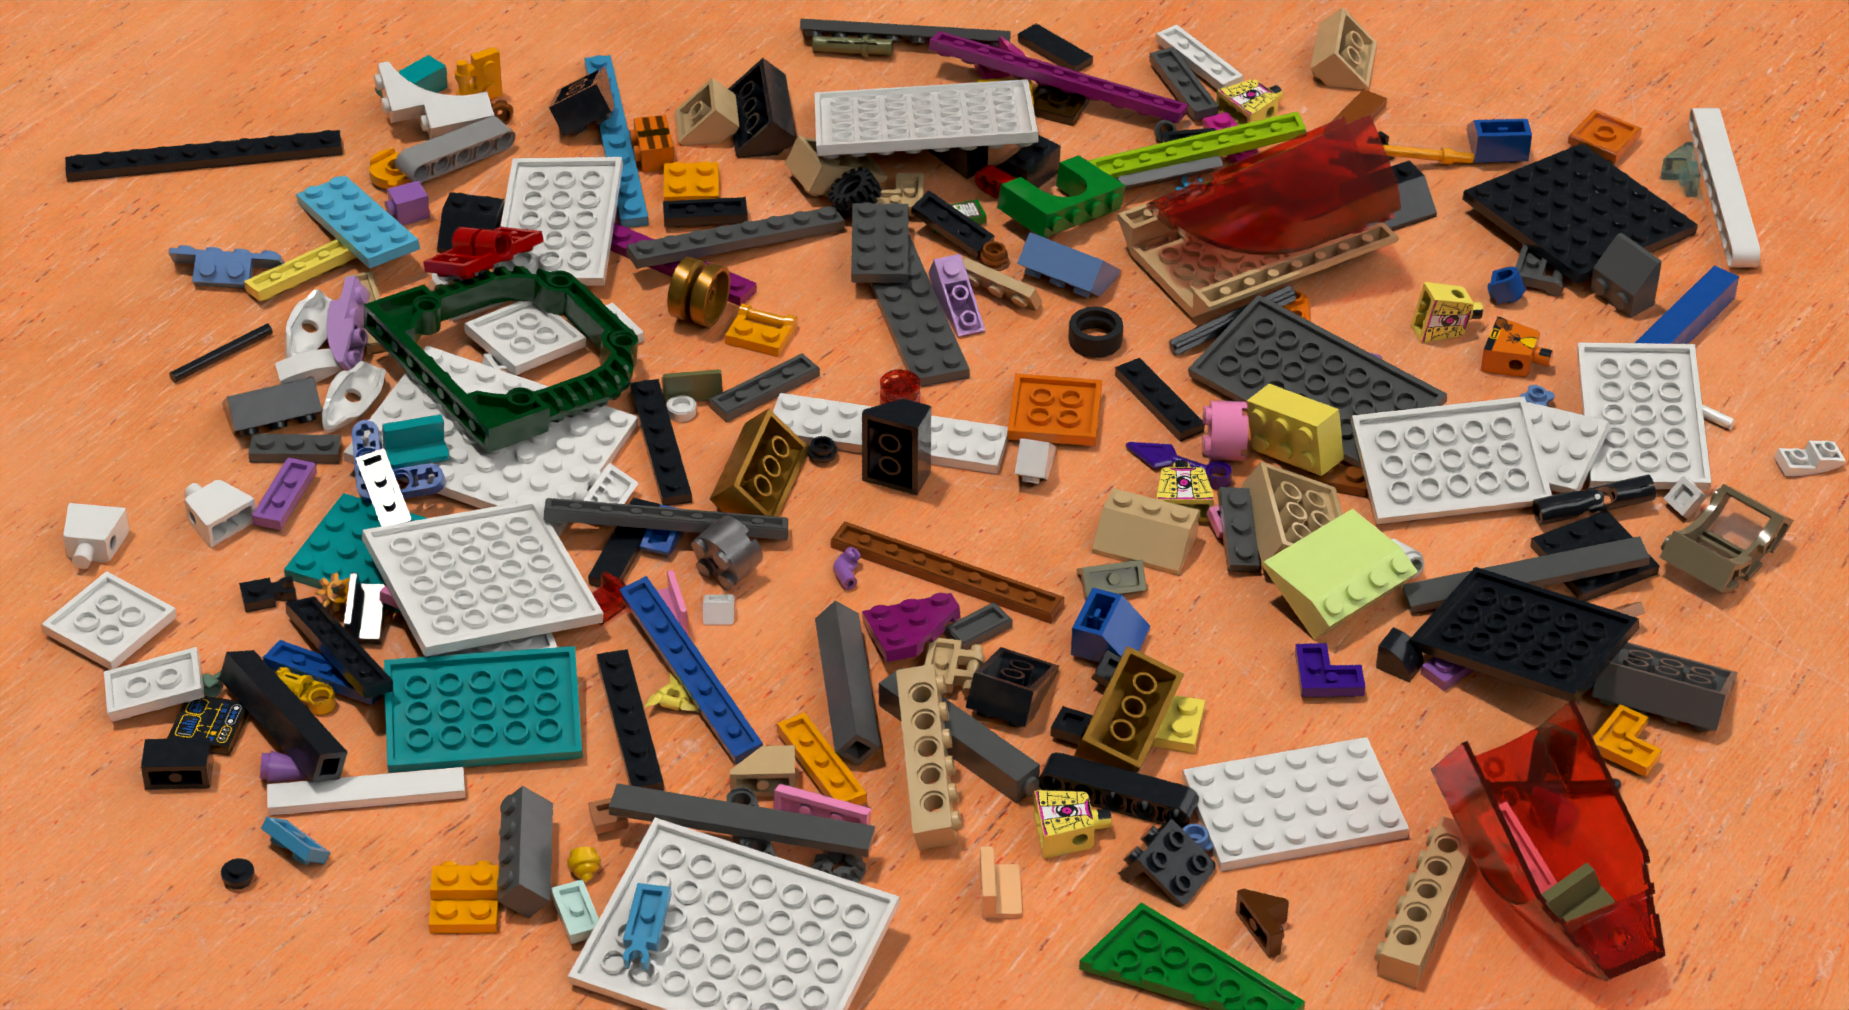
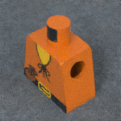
M1497 316L1483 349L1481 371L1527 377L1533 363L1546 367L1550 366L1553 350L1538 347L1540 339L1538 330Z

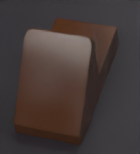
M1244 888L1237 891L1235 913L1268 958L1280 955L1282 939L1284 938V930L1281 924L1287 921L1289 901L1285 898Z

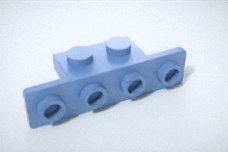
M187 245L169 248V256L174 263L194 264L192 282L194 285L245 288L244 281L252 278L253 268L272 269L285 263L281 255L269 250L262 251L261 253H250V251L245 249H234L233 252H229L216 247L197 250Z

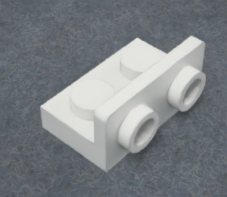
M609 463L603 472L598 469L587 483L591 486V489L588 491L583 488L576 500L625 504L639 483Z

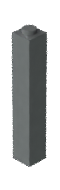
M835 600L815 618L835 753L860 766L880 748V741L859 613Z
M895 671L879 683V706L901 721L897 675ZM941 696L942 702L946 701L950 718L949 721H944L945 729H950L953 745L952 748H947L948 755H952L954 760L1016 804L1026 796L1033 795L1040 784V764Z

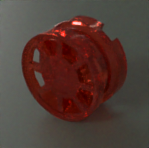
M896 369L885 373L880 379V404L903 398L920 403L921 381L918 375L904 369Z

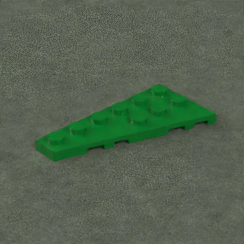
M1142 902L1079 960V970L1213 1010H1304L1305 1008L1304 1000Z

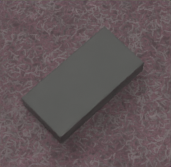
M993 602L946 626L944 636L948 639L962 640L961 649L969 650L972 645H979L1012 628L1013 619Z

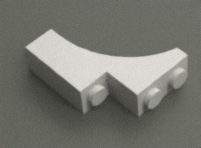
M389 61L378 63L377 74H374V82L377 91H382V110L384 114L389 115L391 123L419 118L422 131H427L429 140L494 116L487 92L460 96L434 93L406 80L393 68Z

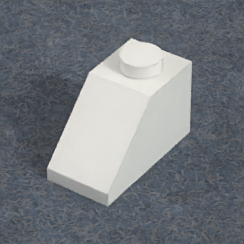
M1020 438L1015 474L1022 476L1021 482L1039 484L1040 479L1048 480L1057 447L1048 442Z

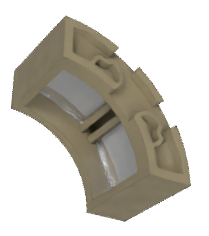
M1722 484L1721 488L1716 489L1706 510L1691 525L1682 530L1673 531L1672 535H1668L1661 546L1662 553L1659 558L1720 592H1729L1738 588L1739 580L1743 578L1748 581L1762 567L1761 558L1768 552L1774 553L1794 520L1743 492Z

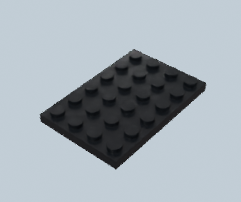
M1474 567L1409 640L1416 651L1575 704L1632 638L1640 626L1639 618Z

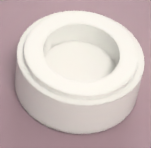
M677 395L669 399L667 410L670 419L676 422H686L693 419L696 415L695 400L686 395Z

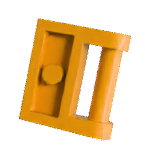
M742 303L737 317L725 334V344L779 357L796 329L797 316L773 314L753 309L751 305ZM749 320H754V321H758V322H762V323H766V324H770V325H774V326H778V327H782V328L779 329V328H776V327H773V326H767V325H763V324H759V323H755V322H750Z

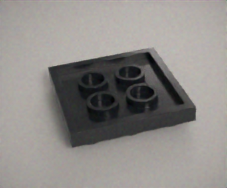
M1606 510L1532 537L1530 547L1540 557L1633 537ZM1649 555L1650 562L1646 566L1563 583L1579 600L1588 601L1655 576L1659 572L1660 565Z

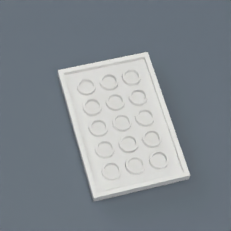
M622 157L513 158L501 227L542 231L544 242L533 246V250L530 252L514 255V259L494 264L495 267L492 272H494L496 267L500 266L506 267L509 271H513L514 266H524L532 274H536L538 268L549 272L563 270L571 273L585 286H605L623 170Z
M1578 342L1577 361L1582 414L1608 420L1610 425L1607 436L1588 473L1589 487L1649 474L1654 481L1653 485H1655L1656 489H1672L1680 478L1685 476L1700 490H1710L1711 475L1695 344Z
M1525 396L1352 415L1350 423L1376 524L1532 507L1534 499L1552 496Z
M1367 737L1183 769L1182 779L1184 784L1194 789L1199 795V802L1195 811L1200 824L1208 831V839L1211 840L1213 845L1212 853L1220 872L1408 838L1409 835L1407 822Z

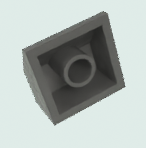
M1619 233L1593 267L1590 290L1626 316L1632 318L1654 306L1662 261L1624 234Z

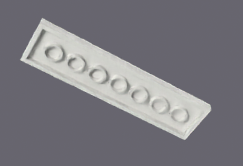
M780 393L773 413L808 446L815 437L827 436L834 441L837 450L862 454V412L864 409L871 408V406ZM931 416V464L998 474L1008 441V427Z

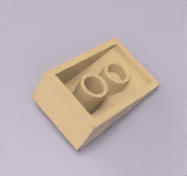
M802 136L797 137L785 162L792 172V176L804 186L805 192L815 197L819 195L829 196L828 191H831L830 187L832 184H836L835 180L837 178L841 179L843 177L842 174L845 172L849 174L850 169L853 168L856 171L858 167L868 168L878 183L885 182L888 178L868 153L862 157L843 154L837 158L827 159L823 156H817L816 139Z

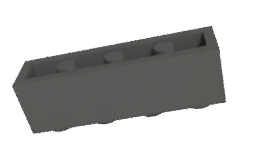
M521 786L512 795H507L500 806L498 902L530 918L550 902L553 803L528 788Z

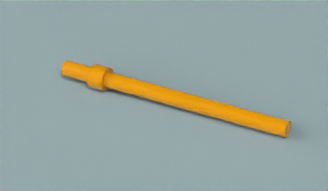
M1327 139L1315 140L1316 150L1439 161L1440 164L1451 165L1453 162L1472 164L1474 161L1473 153L1456 152L1453 148L1434 150Z

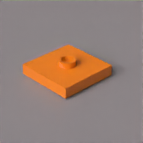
M1594 109L1568 136L1567 143L1573 146L1578 144L1586 145L1601 157L1616 163L1641 136L1642 128Z

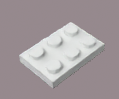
M197 647L104 671L107 714L111 722L205 697L201 661Z

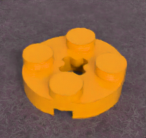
M395 148L379 151L370 159V180L375 185L385 188L386 191L389 188L412 182L395 167V160L398 154L401 153L395 152Z

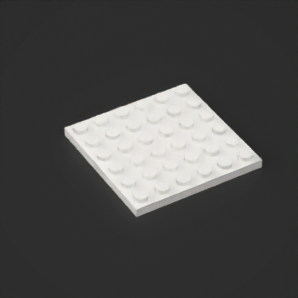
M537 499L363 530L362 540L425 657L603 623V611L550 521L543 520L544 511Z

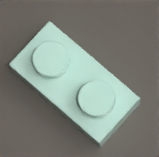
M583 879L552 887L551 897L570 944L588 940L599 917Z

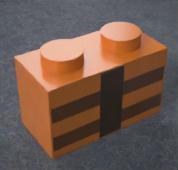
M666 115L634 118V129L629 130L630 141L633 146L635 162H640L642 173L664 170V163H674V146Z

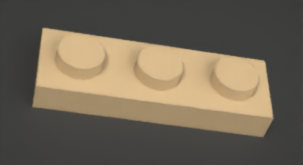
M967 257L963 259L972 286L979 287L981 285L988 288V291L999 298H1002V296L1008 297L1021 308L1028 306L1037 310L1042 300L1036 288Z

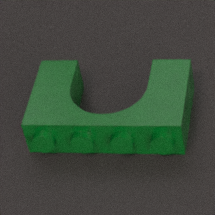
M1078 155L1060 162L1055 185L1072 197L1048 194L1022 177L1001 184L997 208L1035 234L1047 238L1121 209L1125 185Z

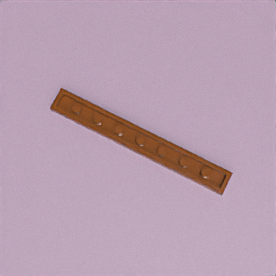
M845 521L831 538V548L845 552L847 548L853 547L859 551L860 558L990 603L994 602L998 606L1050 624L1064 606L1065 597Z

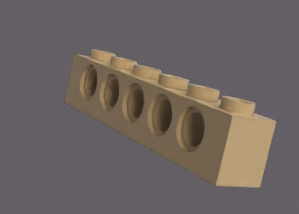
M934 664L896 670L914 838L919 850L958 844L957 831L962 830L959 811H954L953 804L959 802L956 783H951L950 775H955L956 771L953 756H948L947 748H952L953 745L950 729H945L944 721L950 720L946 701L942 702L941 695L947 693L944 676H938Z
M1444 816L1441 817L1437 828L1431 827L1426 842L1428 849L1427 851L1423 849L1420 851L1416 863L1418 871L1417 873H1410L1406 885L1408 893L1406 896H1400L1395 911L1397 917L1396 919L1390 918L1385 932L1387 940L1385 943L1380 941L1376 949L1374 961L1379 962L1377 976L1417 988L1476 853L1480 827Z

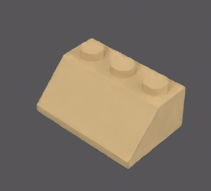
M1341 8L1319 23L1310 69L1317 79H1321L1329 87L1366 90L1370 84L1377 42L1344 8Z
M1112 488L1101 512L1092 546V553L1124 562L1143 560V567L1179 576L1197 538L1199 510Z

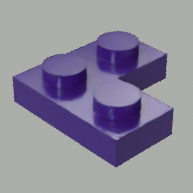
M1327 643L1295 645L1301 697L1364 696L1365 682L1362 665H1330Z

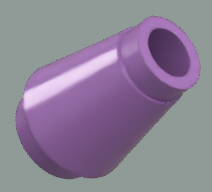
M272 750L270 753H262L259 779H268L267 783L299 779L306 780L304 772L288 755Z

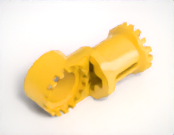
M280 667L276 671L277 676L302 703L307 704L308 709L313 714L325 715L335 708L334 690L332 686L329 687V684L315 681L309 675L300 676L291 673L290 669L286 667ZM317 697H328L324 702L320 701V703L313 701Z

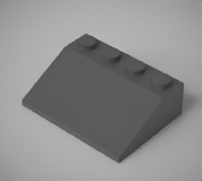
M1627 642L1596 679L1592 697L1599 698V702L1605 705L1617 706L1621 704L1643 715H1647L1649 712L1660 715L1662 720L1669 723H1679L1680 721L1692 724V728L1698 731H1717L1738 672Z

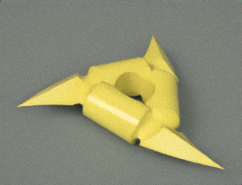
M670 672V683L656 691V694H652L644 706L646 708L660 703L661 707L677 711L679 709L699 711L695 705L689 703L690 699L686 691Z

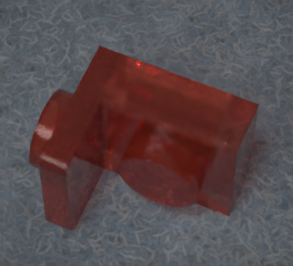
M607 571L601 574V587L592 593L604 613L603 623H598L600 626L627 608L619 591L626 584L620 578L614 577Z

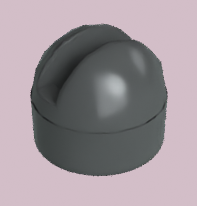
M1161 120L1154 127V135L1160 141L1162 124L1165 125L1166 132L1177 131L1175 125L1169 120Z

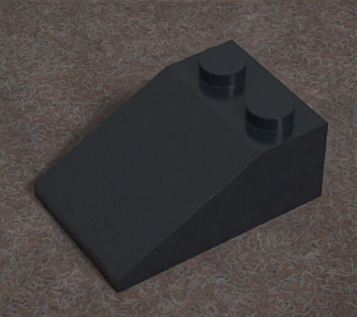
M602 67L557 90L549 109L564 136L572 133L573 136L580 134L587 129V124L593 121L599 124L611 117L610 113L613 111L614 102L607 70L605 67Z
M1000 647L974 672L965 708L974 710V713L981 717L990 718L993 716L1002 719L1005 724L1012 727H1026L1035 717L1059 670V665Z

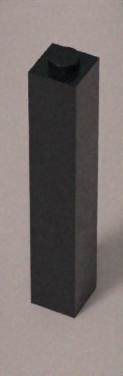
M254 650L226 652L219 677L220 681L312 782L340 779L348 753L347 750Z

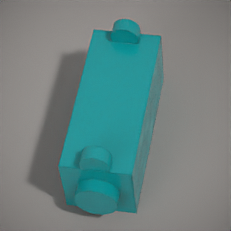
M430 55L398 71L406 80L425 90L439 93L448 88L446 66ZM375 87L376 93H377L381 98H383L382 91H381V90H378V91H377V89H376V87Z

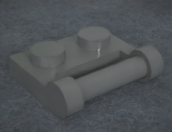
M1523 244L1516 268L1525 287L1546 290L1551 296H1559L1564 287L1562 282L1564 274L1555 268L1552 277L1544 276L1548 262Z

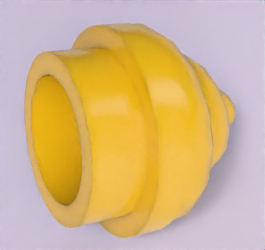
M593 847L575 848L570 851V858L567 860L569 870L577 878L583 879L585 883L592 879L593 874L598 871L601 864L600 856L596 854V849Z

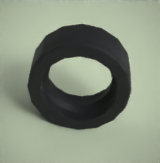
M1098 306L1078 310L1071 316L1069 321L1068 339L1070 346L1075 352L1087 357L1098 358L1114 354L1120 349L1123 342L1124 326L1122 318L1116 312ZM1089 328H1099L1110 333L1103 336H1092L1081 331Z

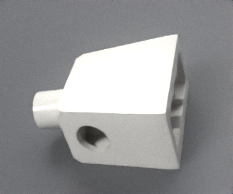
M215 480L203 488L197 483H192L186 488V499L184 502L187 519L210 548L253 524L252 514L256 510L254 498L226 482Z
M69 503L63 539L66 555L69 559H72V563L76 567L86 569L90 566L91 561L108 562L112 559L130 531L126 508Z

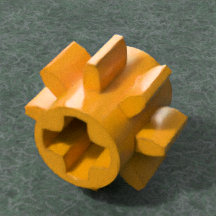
M333 573L331 575V582L325 578L320 579L319 582L323 587L320 591L315 592V595L321 596L323 600L321 604L324 607L332 605L333 612L339 611L340 603L346 606L350 578L339 580L338 573ZM338 586L340 590L337 594L340 597L333 599L331 597L333 593L331 588Z

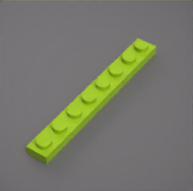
M1297 111L1088 161L1116 179L1119 176L1215 156L1222 157L1306 137V127Z

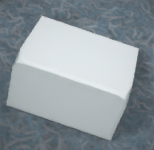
M733 594L705 595L703 597V623L705 625L733 624L735 596Z

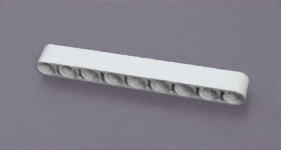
M1691 108L1689 114L1690 132L1728 267H1759L1760 245L1719 108Z

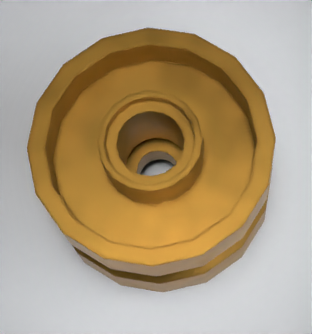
M686 256L675 269L670 282L667 298L669 314L682 320L692 318L694 323L706 327L715 325L725 309L730 292L731 278L728 268L713 263L706 265L703 260Z

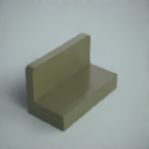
M719 369L668 373L661 377L662 391L666 404L669 399L677 395H686L693 398L695 402L709 401V399L722 393V374Z
M1143 560L1076 569L1077 575L1081 574L1084 598L1088 597L1092 588L1116 594L1147 590Z
M1588 863L1582 865L1533 900L1541 921L1563 943L1572 939L1617 906L1615 900L1601 887L1595 870Z

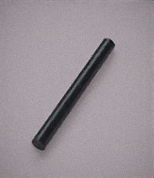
M267 323L171 371L169 376L176 383L272 334L273 330Z

